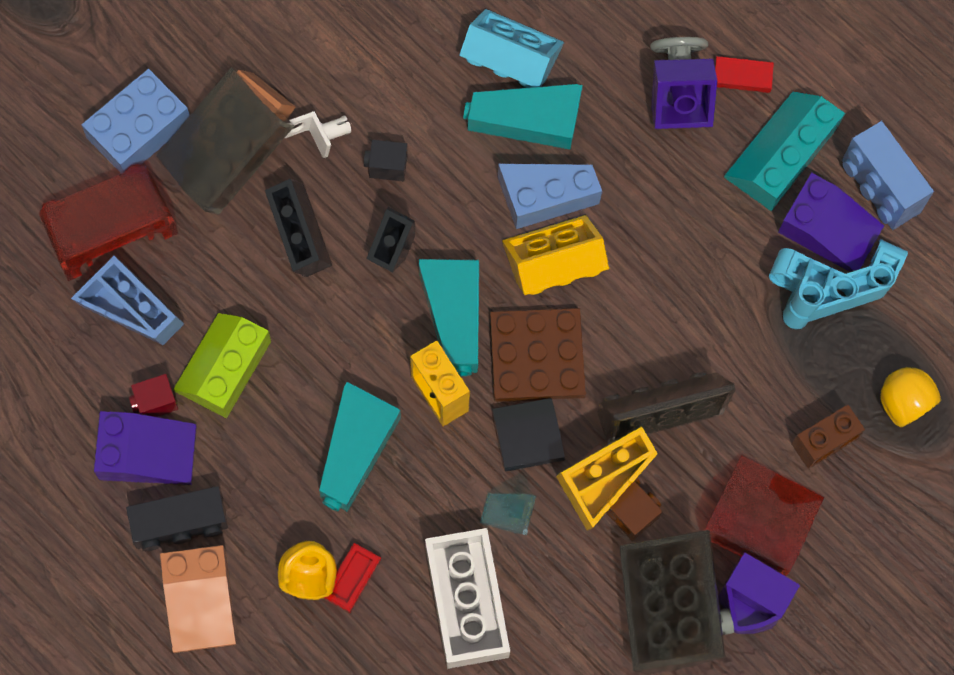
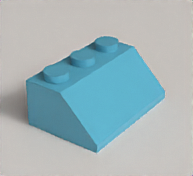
M485 9L469 25L459 56L466 58L467 62L472 65L485 66L492 69L493 73L500 77H511L518 80L526 88L541 87L547 80L564 42Z

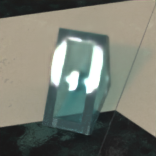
M488 493L480 523L527 535L536 496L533 494Z

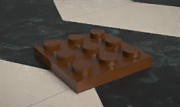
M580 308L490 312L494 402L544 400L549 398H585Z

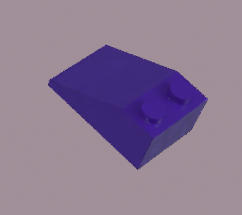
M811 172L783 220L778 233L843 269L853 272L861 268L884 225L839 187Z
M100 411L94 473L99 480L192 485L197 425L135 413Z

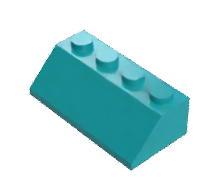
M792 92L725 174L724 178L772 211L838 129L845 113L822 96Z

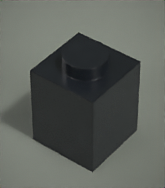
M372 140L371 150H365L364 167L369 168V178L404 182L408 156L407 143Z

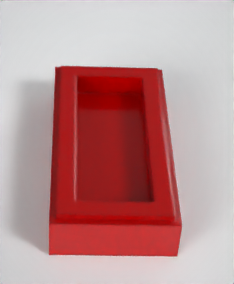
M716 56L717 87L770 93L772 90L774 62Z
M354 543L336 573L332 594L324 597V599L351 613L378 567L381 557Z

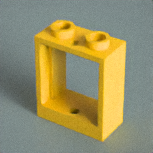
M438 341L431 343L410 356L411 378L442 426L447 425L469 411L470 391ZM433 392L436 398H431L430 394Z

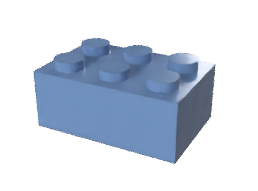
M147 69L81 125L86 138L126 178L189 125L191 118L188 108L150 69Z
M880 121L852 138L842 159L843 168L860 185V191L864 198L868 201L871 200L874 204L880 220L894 230L920 214L934 191L885 124Z

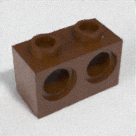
M846 405L798 434L791 445L806 467L810 469L858 440L865 431V428L850 406Z

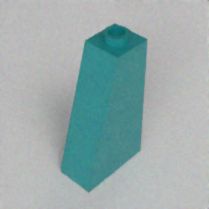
M572 84L474 92L472 102H466L463 119L468 120V131L571 149L583 85Z
M419 259V276L440 346L460 376H470L472 373H477L479 260Z
M346 382L343 389L319 489L320 497L324 499L322 503L337 512L340 508L348 512L401 419L400 409L349 382Z

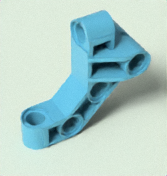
M880 239L879 246L868 267L844 274L793 249L783 248L779 250L770 271L769 279L777 286L792 291L783 311L784 322L790 328L802 329L810 321L881 299L895 283L906 260L908 251ZM874 278L879 279L883 285L877 283ZM837 290L844 292L846 297L841 296Z

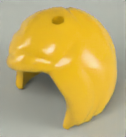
M911 367L901 368L892 372L885 379L880 394L885 412L893 423L899 427H904L917 420L941 401L939 390L933 379L923 370Z
M304 541L295 544L280 559L278 565L279 588L285 593L300 599L319 600L332 594L335 586L337 572L335 559L323 545L315 541Z

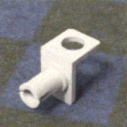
M314 111L285 121L281 136L284 139L309 130L322 157L326 158L331 147L329 140L350 134L351 126L349 122L345 123L348 120L346 116H341L338 119L322 124ZM302 123L300 126L291 129L293 126Z

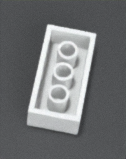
M487 528L425 539V549L447 669L509 658V641Z

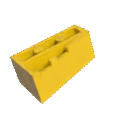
M643 427L636 429L556 476L586 530L592 529L599 522L601 517L613 506L622 493L658 454Z

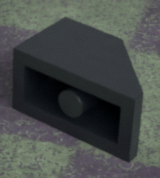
M388 207L366 259L393 273L406 260L415 238V221Z

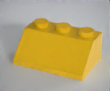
M586 215L502 240L516 283L524 295L539 294L544 289L556 285L565 286L573 280L583 277H594L602 271L609 270L603 237Z

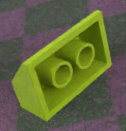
M218 313L173 391L227 419L271 343L269 331L243 317Z

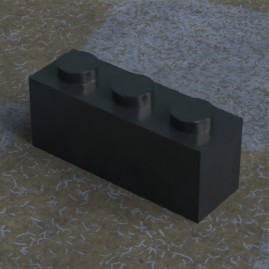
M290 178L266 189L265 193L292 271L304 277H309L333 266L305 186Z
M219 486L126 507L133 544L137 549L142 548V551L145 552L161 548V544L173 541V544H184L192 540L191 537L204 534V537L218 536L222 534V530L228 529Z

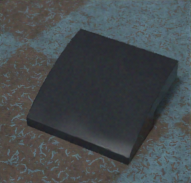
M552 398L492 409L505 472L565 461Z

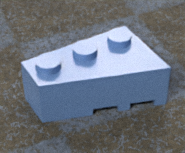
M498 164L497 177L516 229L600 204L602 189L593 165Z
M115 256L71 298L80 306L161 345H164L184 325Z

